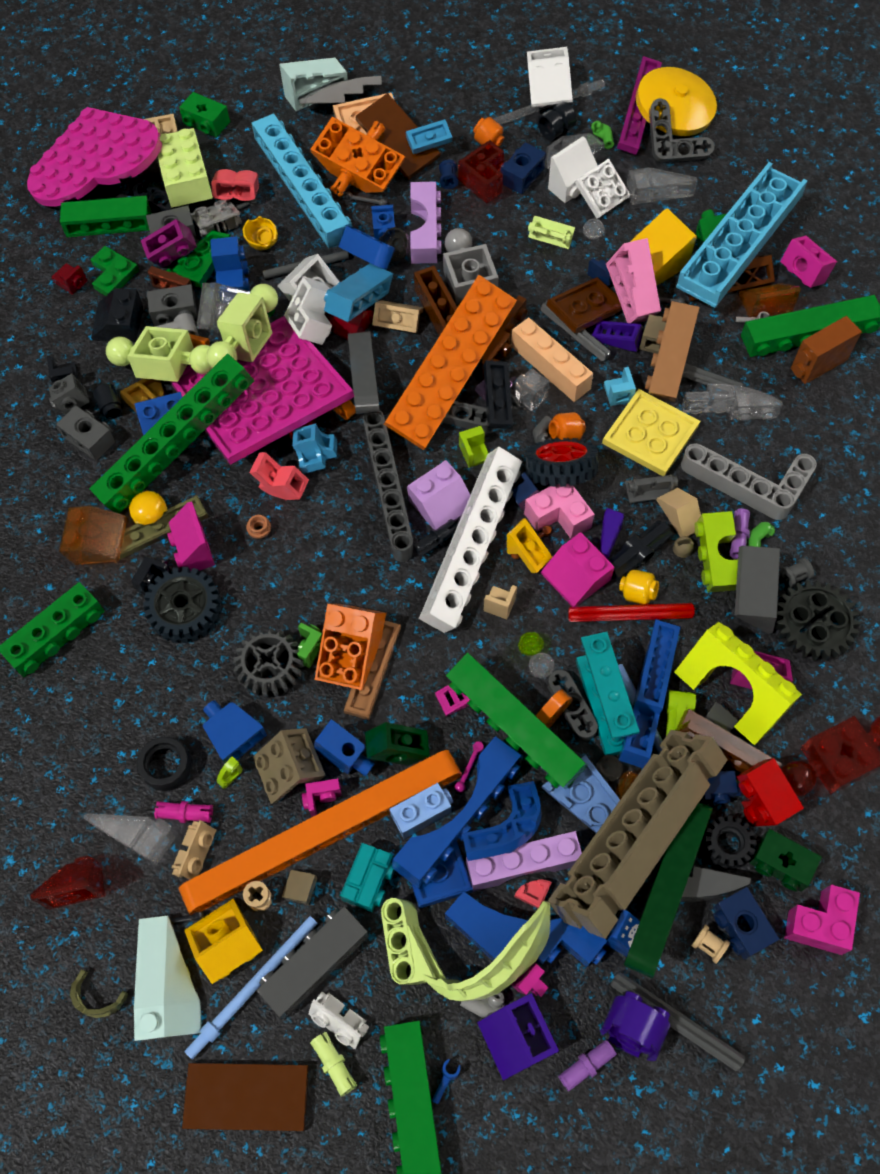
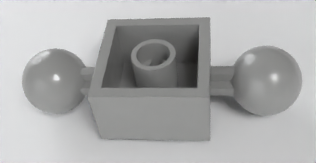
M462 228L451 230L445 238L447 253H443V271L453 300L458 305L478 275H481L497 287L499 277L486 244L472 247V237L469 232Z

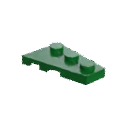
M211 231L196 244L197 248L187 257L182 256L177 261L178 265L173 270L167 269L166 271L175 272L182 277L190 279L192 286L203 288L215 269L211 257L210 239L231 237V235Z

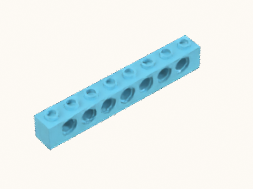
M273 113L252 122L255 140L328 248L338 245L345 226L352 227V223L348 216L343 215L340 204L334 202L329 188L323 186L320 175L314 173L313 166L309 160L306 161L302 149L295 145L293 136L286 132L282 120L279 121Z

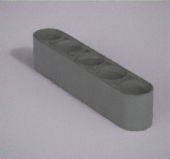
M370 331L348 333L356 414L380 412Z

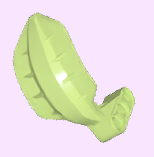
M390 898L384 902L381 908L392 979L398 984L418 985L428 983L439 994L455 1001L482 1000L500 993L536 962L545 948L550 934V903L543 901L538 910L519 929L504 950L489 966L474 977L461 982L455 979H446L421 931L417 910L411 901ZM401 906V915L398 918L397 910ZM405 935L406 944L404 947H402L401 940L402 937ZM408 965H410L411 967V974L409 977H407L406 969Z

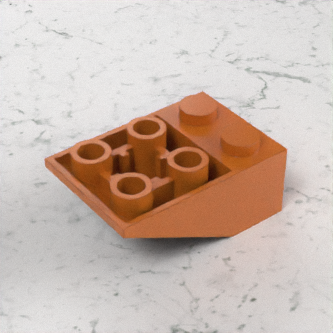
M340 603L327 604L314 680L363 690L382 639L386 613Z

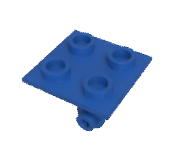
M181 392L134 403L143 435L182 398Z

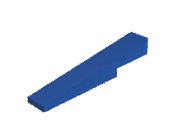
M657 619L654 622L632 706L640 732L639 734L624 737L619 761L644 768L651 757L658 720L664 706L678 641L679 626Z

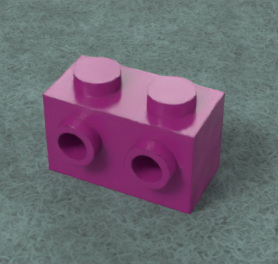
M177 219L141 240L147 259L161 268L171 265L173 261L188 255L190 251L197 248L191 229Z

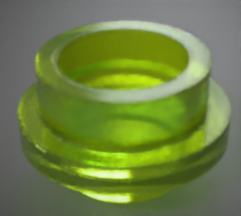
M527 632L520 637L518 648L524 655H536L543 650L544 641L539 634Z

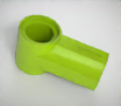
M668 690L665 704V713L668 714L666 736L670 730L677 729L685 710L691 709L695 712V693Z

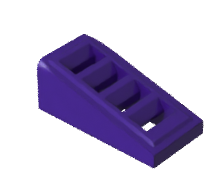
M600 321L596 324L592 336L601 343L637 352L641 344L643 332L641 324Z
M606 508L604 512L600 552L607 560L624 520L623 513Z

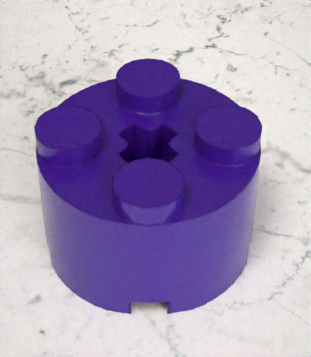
M626 991L624 996H616L600 1030L601 1034L608 1033L610 1035L608 1041L630 1055L639 1057L640 1053L648 1055V1061H656L670 1028V1022L668 1021L670 1014L660 1007L654 1006L652 1008L642 1003L643 999L633 992Z

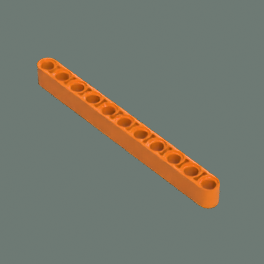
M443 750L183 883L178 889L189 915L205 911L243 891L250 882L262 881L390 815V808L438 783L442 788L455 781L462 773L450 751Z

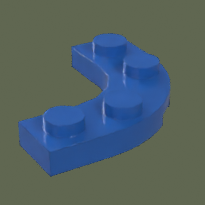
M534 781L507 786L512 812L504 822L491 828L462 833L467 861L512 853L535 834L541 822V804Z

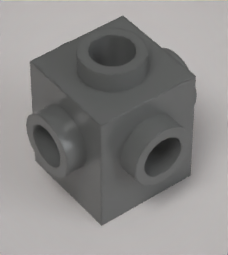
M72 373L62 380L54 382L49 387L51 396L49 401L56 410L60 409L65 415L75 406L81 408L90 402L86 388Z

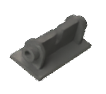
M666 475L626 480L625 485L629 503L656 500L658 497L676 489L675 486H678L677 477Z

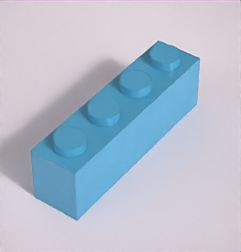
M369 263L342 282H339L336 286L327 290L324 297L326 302L324 311L349 322L389 293L393 273Z

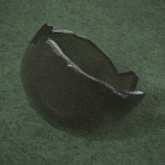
M393 227L388 229L379 238L380 241L395 248L391 258L392 262L401 261L408 255L410 251V237L405 230Z

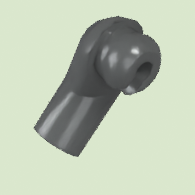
M544 416L533 429L532 433L535 443H544V440L548 439L552 440L547 433L549 423L552 420L549 416Z

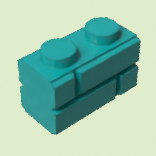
M361 843L340 894L341 900L369 912H373L375 906L380 907L386 891L382 890L386 879L391 880L395 872L392 868L393 855Z

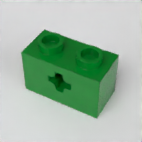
M192 92L179 107L184 124L216 138L230 123L226 105L195 92Z

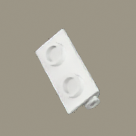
M321 992L317 999L312 1001L308 1014L315 1024L322 1028L326 1027L334 1033L340 1043L346 1046L350 1045L353 1049H356L360 1038L369 1029V1026L365 1024L366 1020L351 1009L348 1010L344 1017L341 1016L340 1013L345 1005L330 993L325 994Z

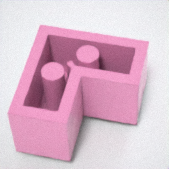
M557 484L555 487L550 486L525 500L524 514L537 532L542 530L543 526H549L557 521L570 539L580 532L583 533L592 528L594 513L573 485L566 484V486L560 487V484Z

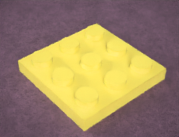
M638 389L603 438L602 444L657 474L665 476L699 427L700 421Z

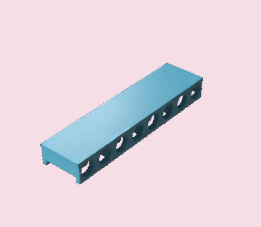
M768 162L680 271L676 288L716 308L801 199L808 180L803 179L800 182L773 169V163Z

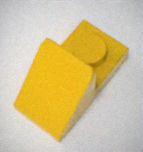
M523 518L507 534V553L518 554L531 573H537L553 557L526 518Z

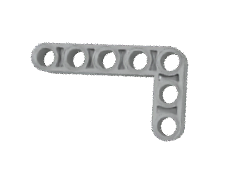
M690 444L687 446L681 462V468L687 474L775 520H782L788 516L817 465L816 460L811 455L800 454L795 458L780 484L777 485L700 444Z

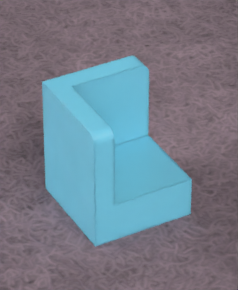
M629 367L623 369L622 378L604 381V388L610 406L629 403L635 394L636 387Z

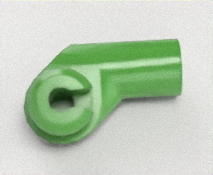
M600 121L593 122L591 125L593 134L603 140L606 149L612 148L614 140L611 128Z
M769 522L759 523L750 531L748 546L761 547V540L764 537L769 538L774 535V526Z

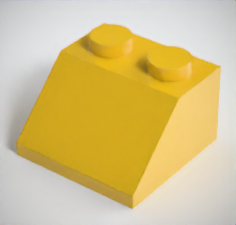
M234 898L184 930L196 962L212 984L219 979L227 977L231 971L243 963L251 961L258 953L263 951L256 935Z

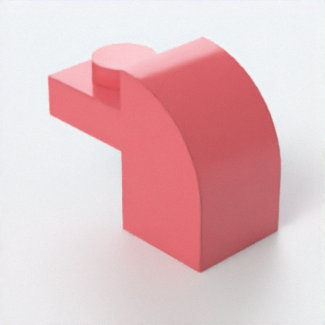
M266 452L258 454L249 472L260 482L259 488L269 495L285 500H299L309 481L295 466H280Z

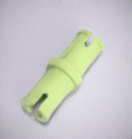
M327 1032L314 1038L310 1044L324 1065L322 1067L324 1073L330 1075L341 1097L345 1093L348 1094L357 1087V1084L343 1063L345 1058L342 1054H338Z

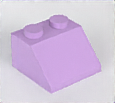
M446 460L407 486L408 501L435 530L450 519H453L455 522L459 520L470 497V493L461 476Z

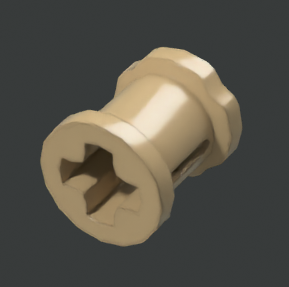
M261 881L250 882L244 888L243 899L254 911H265L272 903V893ZM255 892L263 896L262 900L258 901L253 897V894Z
M705 924L691 946L693 948H700L711 956L712 961L717 964L730 945V942L728 940L723 941L709 931V926Z

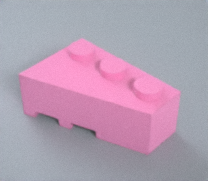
M648 238L624 243L606 263L627 323L637 324L647 321L649 314L656 316L661 311Z

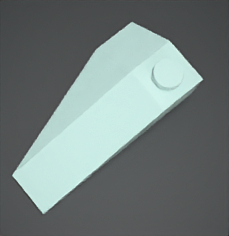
M169 916L139 919L134 996V1041L201 1033V1002L194 989L189 969L184 962Z

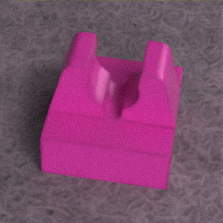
M534 963L511 986L519 993L527 995L531 991L534 995L542 997L548 987L539 978L545 971Z

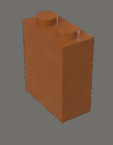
M847 316L841 318L804 339L790 369L804 384L809 383L847 361L862 331Z

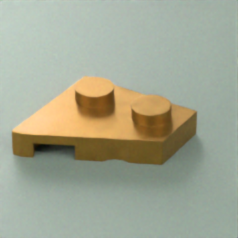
M143 378L120 391L121 398L135 412L134 403L164 396L161 381Z

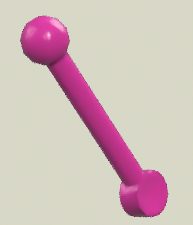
M477 741L473 744L474 751L460 782L455 784L457 792L465 790V782L478 753L483 751L484 746L482 742Z

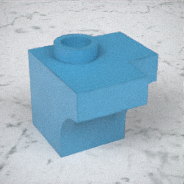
M316 423L293 430L292 446L297 453L299 467L303 474L326 468L327 459L337 457V439L334 434L322 433Z

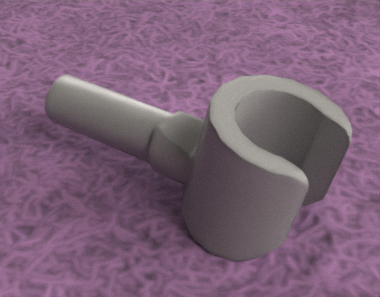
M762 311L757 317L736 316L735 322L745 323L746 321L765 318L770 315L768 312Z

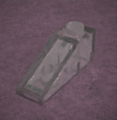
M648 167L629 170L626 187L631 195V203L635 205L694 196L698 180L697 177Z
M86 813L83 817L89 824L155 865L159 863L176 838L170 831L172 826L160 818L153 821L149 817L91 813Z

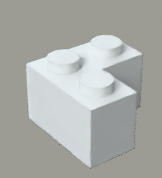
M305 276L302 277L284 316L300 339L323 345L332 327V324L324 315L326 304L324 297L330 288L325 283Z

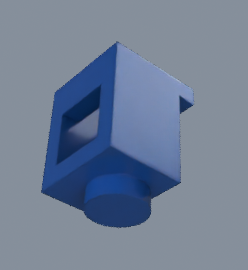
M393 204L371 206L374 238L380 241L395 240Z

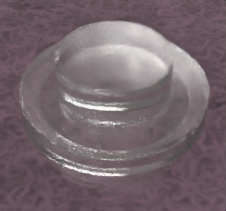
M589 219L583 226V234L589 239H599L604 234L605 228L599 219Z
M546 653L533 655L528 665L531 674L537 678L550 676L555 666L552 657Z

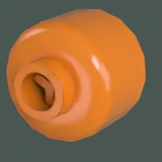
M491 117L481 118L473 129L475 133L474 139L487 150L492 149L494 146L498 148L504 140L502 136L504 129Z
M576 412L556 414L549 423V434L552 439L559 438V440H563V438H569L571 440L578 438L579 441L586 430L584 420Z

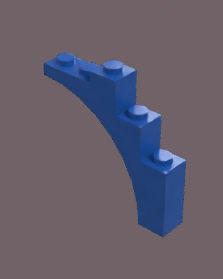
M464 891L445 912V919L492 961L504 950L509 941L528 921L492 910L480 904ZM561 918L550 920V934L547 944L536 962L542 966L547 960L551 964L561 952V949L558 947L560 944L585 967L591 961L597 965L607 952L603 948L607 940L589 933L584 926L579 929L564 923Z

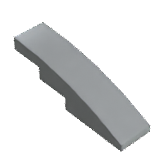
M381 76L360 77L336 82L315 90L299 99L300 104L345 103L344 94H363V86L382 85Z

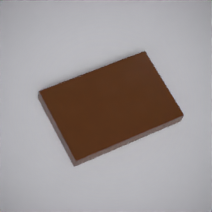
M598 277L548 299L546 304L574 334L623 311L618 296Z

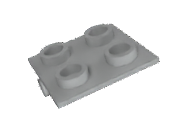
M218 200L213 206L199 207L193 213H190L192 219L199 227V233L202 238L211 231H215V228L217 232H221L218 222L221 223L224 232L227 229L237 228L242 223L239 216L240 212L230 200Z

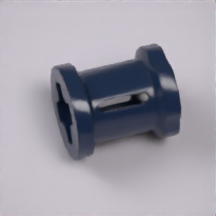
M450 159L442 161L439 164L441 173L440 185L445 189H453L458 185V177L456 175L457 164Z

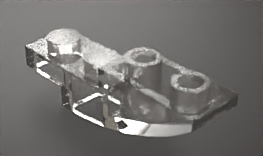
M708 384L705 392L685 393L682 412L692 414L729 412L730 420H769L778 417L783 403L781 400L755 389L729 384Z

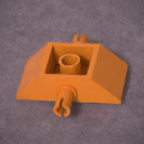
M331 117L310 151L329 173L338 177L330 188L334 194H337L339 191L338 196H342L349 184L365 193L384 192L405 160V156L378 142L380 136L385 131L382 123L377 127L379 122L374 121L372 127L365 135L342 121Z

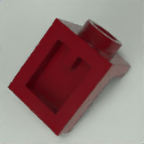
M66 263L51 276L55 284L72 295L87 282L84 271L79 265L73 268Z

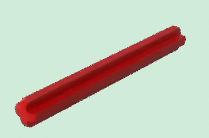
M694 604L583 606L570 607L568 609V619L570 622L693 618L695 614Z

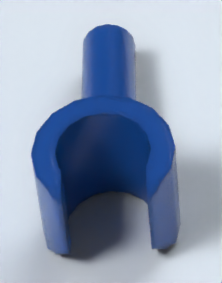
M450 1059L446 1060L443 1064V1076L431 1100L436 1104L439 1103L450 1081L455 1080L460 1073V1065L454 1074H449L446 1071V1066Z

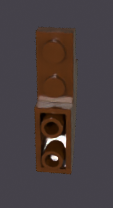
M518 295L516 303L483 354L482 378H484L483 365L486 360L500 361L503 356L506 357L512 347L510 344L512 329L516 327L519 321L522 322L527 315L526 298Z

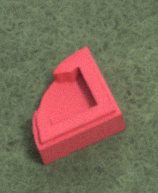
M543 879L530 881L522 885L514 897L538 909L544 901L552 882Z

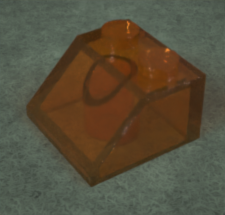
M93 506L68 508L59 552L75 565L118 562L127 517Z

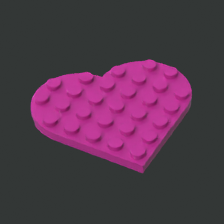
M87 107L68 126V129L62 136L56 139L53 146L44 152L43 157L30 168L27 181L28 190L35 201L41 205L61 206V203L65 202V200L70 201L75 197L77 200L82 198L98 184L112 185L121 183L120 179H125L129 176L133 178L154 162L162 147L161 135L156 126L148 120Z

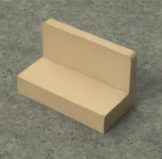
M380 300L375 302L372 325L416 333L418 332L419 317L423 312V307Z

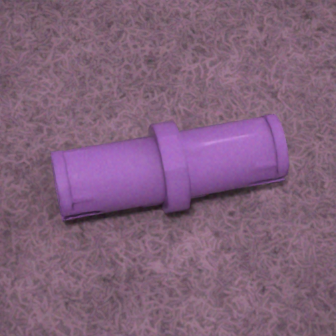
M741 508L734 511L736 536L732 539L730 557L738 559L739 547L746 546L747 539L750 538V530H748L750 511Z
M605 1040L586 1055L584 1053L578 1056L579 1060L561 1073L558 1078L569 1092L589 1076L591 1078L596 1076V1071L617 1054L611 1044Z

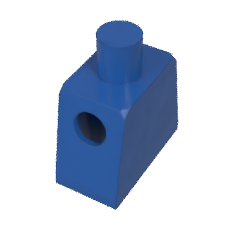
M214 700L203 709L210 718L203 724V728L224 764L231 756L238 760L267 736L263 726L233 702L222 708Z
M332 719L315 740L314 748L316 753L346 774H349L354 768L366 777L375 765L374 762L363 755L366 746ZM343 752H351L352 756H345Z

